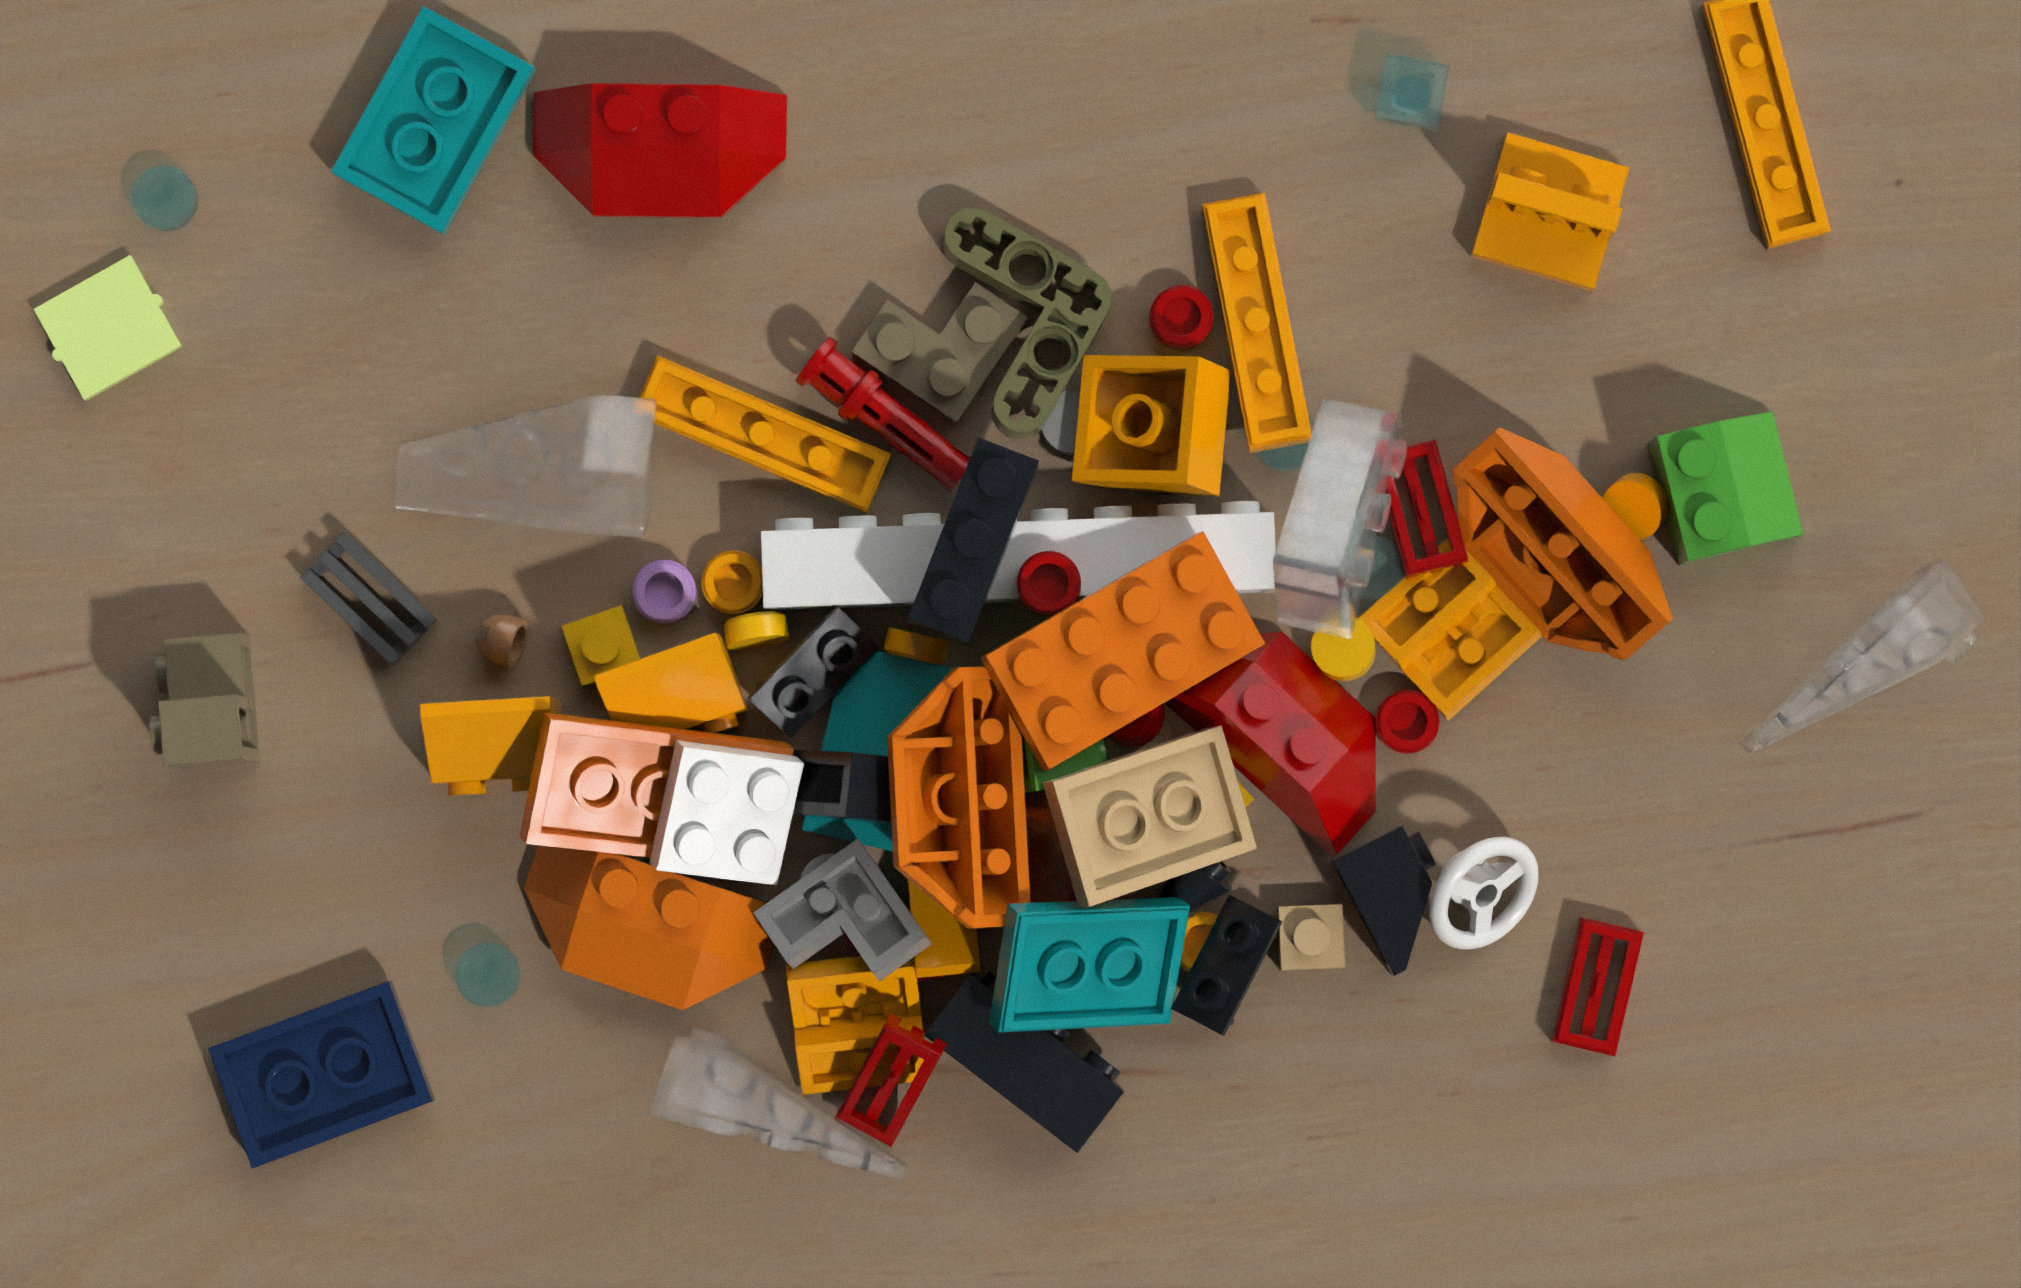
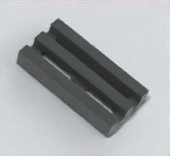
M343 531L330 549L325 550L317 558L318 561L310 569L308 568L300 578L385 660L394 666L438 620L350 535ZM346 552L418 619V622L411 629L338 561ZM328 570L400 638L394 647L321 579Z

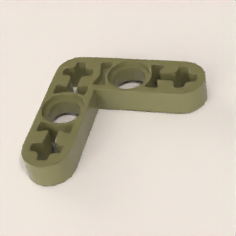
M977 207L963 208L950 217L943 233V251L947 259L959 269L1040 313L1038 320L998 387L991 406L992 420L1000 432L1013 439H1028L1036 435L1046 424L1081 363L1083 356L1105 321L1112 302L1111 289L1107 281L1097 272L990 212ZM973 225L983 229L981 241L996 251L1001 239L1011 243L1002 253L998 270L987 266L992 260L993 253L985 248L975 245L970 253L959 248L962 237L956 231L959 229L963 232H968ZM1021 254H1030L1037 257L1044 266V278L1035 285L1025 286L1018 284L1009 273V263L1013 258ZM1056 270L1066 274L1060 286L1071 293L1079 294L1083 287L1091 289L1094 292L1092 303L1098 307L1097 311L1092 308H1086L1081 315L1074 313L1070 310L1073 299L1056 289L1053 301L1044 298V294L1051 288ZM1048 338L1060 340L1069 351V362L1059 370L1042 368L1037 364L1033 352L1038 342ZM1023 369L1037 383L1055 388L1052 393H1049L1040 385L1030 407L1037 416L1032 418L1031 416L1024 415L1018 423L1009 418L1011 407L1004 400L1009 398L1010 400L1017 401L1023 394L1029 381L1028 377L1017 375Z

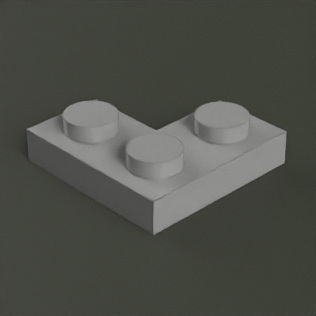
M859 839L853 841L753 912L792 969L843 933H846L870 970L881 981L932 944Z

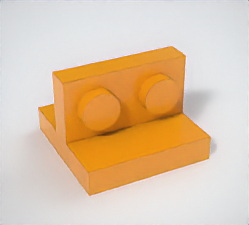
M1507 132L1470 257L1592 292L1597 283L1608 241L1617 230L1623 209L1619 207L1630 167Z

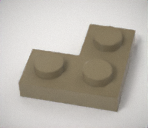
M976 282L940 334L887 299L851 352L912 395L958 424L1028 321V317Z

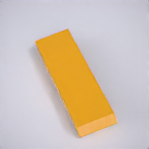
M1712 0L1704 2L1701 7L1766 250L1828 234L1831 231L1769 0Z
M1265 193L1202 204L1249 453L1312 442L1313 437Z
M656 356L632 413L635 417L866 514L869 511L892 456L891 453L660 356Z

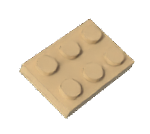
M1222 725L1210 726L1043 782L1079 907H1091L1257 849Z

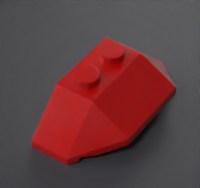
M589 83L534 92L533 156L593 217L721 219L772 171L787 160V95L720 84Z
M1283 632L1260 633L1265 642L1264 645L1165 703L1195 731L1210 726L1222 725L1233 766L1334 858L1376 812L1375 717L1335 680L1326 676L1316 663Z

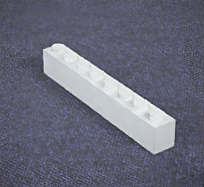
M1258 501L1221 503L1222 514L1196 515V504L1158 505V516L1132 517L1131 506L1094 508V519L1068 520V509L1065 508L1030 510V521H1018L986 603L1022 602L1017 591L1018 572L1023 563L1036 553L1042 551L1059 552L1069 557L1075 563L1081 577V590L1077 600H1081L1204 531L1238 594L1274 593L1277 590L1274 512H1260ZM941 514L902 515L903 526L877 527V516L839 517V528L813 529V518L776 519L775 531H761L764 609L766 611L834 609L836 605L841 609L913 606L944 524H941Z

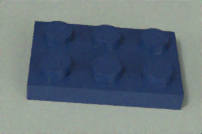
M392 980L208 1048L252 1169L435 1101Z

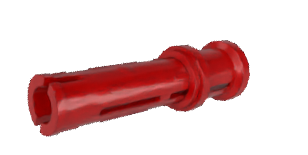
M829 336L801 370L795 382L801 387L809 384L839 407L837 415L842 419L846 420L848 418L852 422L857 417L893 445L900 453L907 456L943 484L946 490L951 492L963 477L970 457L880 388L883 383L879 379L880 375L873 369L865 372L836 349L837 341Z

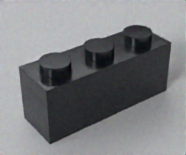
M978 437L908 616L909 623L965 645H970L1039 468V460Z
M989 971L981 981L971 973L924 1036L932 1042L936 1038L946 1042L947 1045L944 1051L1078 1153L1124 1093V1090L1114 1083L1121 1072L1092 1049L1083 1059L1063 1044L1070 1035L1066 1029L997 1032L989 1024L996 976Z

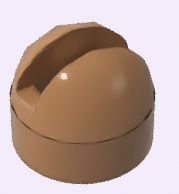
M496 614L486 618L480 626L490 630L487 640L476 638L478 651L484 659L494 664L511 669L514 668L525 648L528 635L527 621L508 614Z

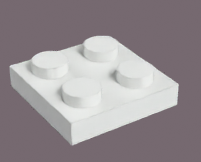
M676 740L649 863L657 871L777 885L804 763L797 756Z

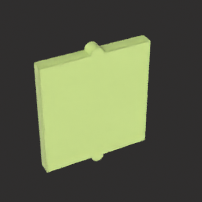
M131 255L33 309L55 347L52 357L58 362H63L85 401L183 347L161 309L164 299L158 294H153Z

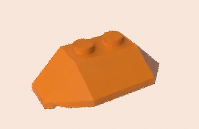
M1499 427L1452 469L1454 485L1457 486L1458 521L1466 550L1494 578L1496 585L1534 623L1547 642L1584 651L1607 653L1609 657L1626 660L1673 619L1650 550L1564 455Z
M985 666L953 668L887 736L894 868L966 928L1003 927L1007 904L1030 903L1022 733Z
M538 845L524 886L526 895L561 970L680 1010H685L766 970L774 947L773 941L753 914V912L767 902L684 874L657 871L650 863L627 855Z

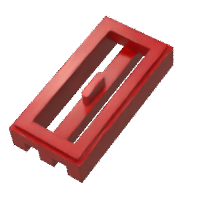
M1436 439L1374 455L1375 466L1406 579L1427 572H1431V574L1440 572L1444 568L1454 565L1455 567H1460L1463 563L1468 562L1469 559ZM1426 457L1446 534L1452 551L1441 554L1439 553L1414 459ZM1401 463L1426 554V558L1418 560L1415 559L1391 470V465Z
M1583 917L1579 918L1551 1042L1616 1056L1644 932ZM1594 933L1602 936L1579 1035L1569 1033L1591 934ZM1616 938L1626 941L1605 1036L1602 1041L1592 1037Z
M890 1013L835 1116L892 1147L947 1045L946 1042L938 1038L934 1040L933 1044L921 1038L925 1031L914 1025L910 1031L899 1026L902 1019ZM892 1042L900 1046L901 1049L867 1113L864 1115L854 1108L888 1044ZM912 1054L924 1061L887 1127L877 1122V1119Z

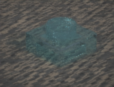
M1386 54L1374 120L1437 130L1440 122L1449 64Z

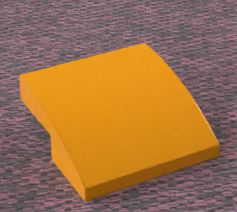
M1448 538L1438 546L1440 554L1452 551ZM1467 550L1469 561L1463 563L1462 566L1455 567L1454 565L1444 568L1440 572L1432 574L1427 572L1406 579L1405 576L1359 617L1370 628L1376 644L1411 683L1429 698L1436 706L1438 712L1447 721L1454 717L1542 637L1540 630L1504 594L1496 585L1494 578Z
M861 956L803 962L794 969L789 964H786L787 985L794 1025L795 1049L802 1095L850 1090L890 1013L902 1019L899 1024L902 1028L910 1031L914 1025L924 1030L914 957L881 981L876 978ZM892 1042L888 1044L866 1088L882 1085L901 1049L900 1046ZM912 1054L897 1084L911 1083L924 1060Z

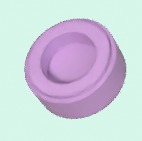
M671 560L654 561L643 567L637 574L632 588L633 601L638 611L648 620L665 625L677 623L687 617L695 606L697 600L696 582L691 573L681 564Z

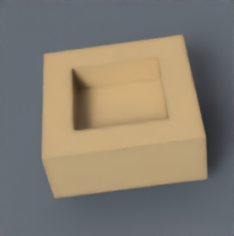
M1342 904L1277 907L1278 919L1283 921L1278 930L1281 971L1345 968Z

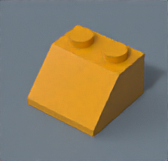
M1084 355L1072 481L1081 484L1161 495L1219 496L1231 370L1199 356Z
M716 632L594 675L597 688L611 721L685 730L700 728L701 732L719 734L739 726L736 714L749 710L725 641Z
M545 696L420 704V717L431 783L438 785L448 784V796L487 794L486 782L507 780L512 782V792H528L544 712L562 714L561 701Z

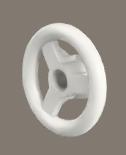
M1492 837L1472 844L1447 861L1433 888L1429 902L1430 925L1440 941L1455 949H1477L1499 940L1519 923L1529 909L1538 886V864L1530 848L1523 842L1511 837ZM1495 856L1510 857L1506 862L1489 864L1486 859ZM1519 878V883L1512 900L1504 911L1492 920L1493 907L1501 898L1502 891ZM1450 898L1456 903L1462 904L1468 910L1470 915L1469 931L1456 929L1450 923L1448 917Z

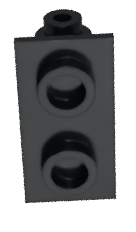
M836 605L829 614L826 613L823 616V620L763 682L760 681L756 685L757 688L748 696V699L792 738L880 646L845 611Z
M1229 895L1171 1009L1225 1036L1229 1026L1233 1025L1235 1021L1233 1018L1273 940L1277 939L1279 935L1277 932L1283 921Z

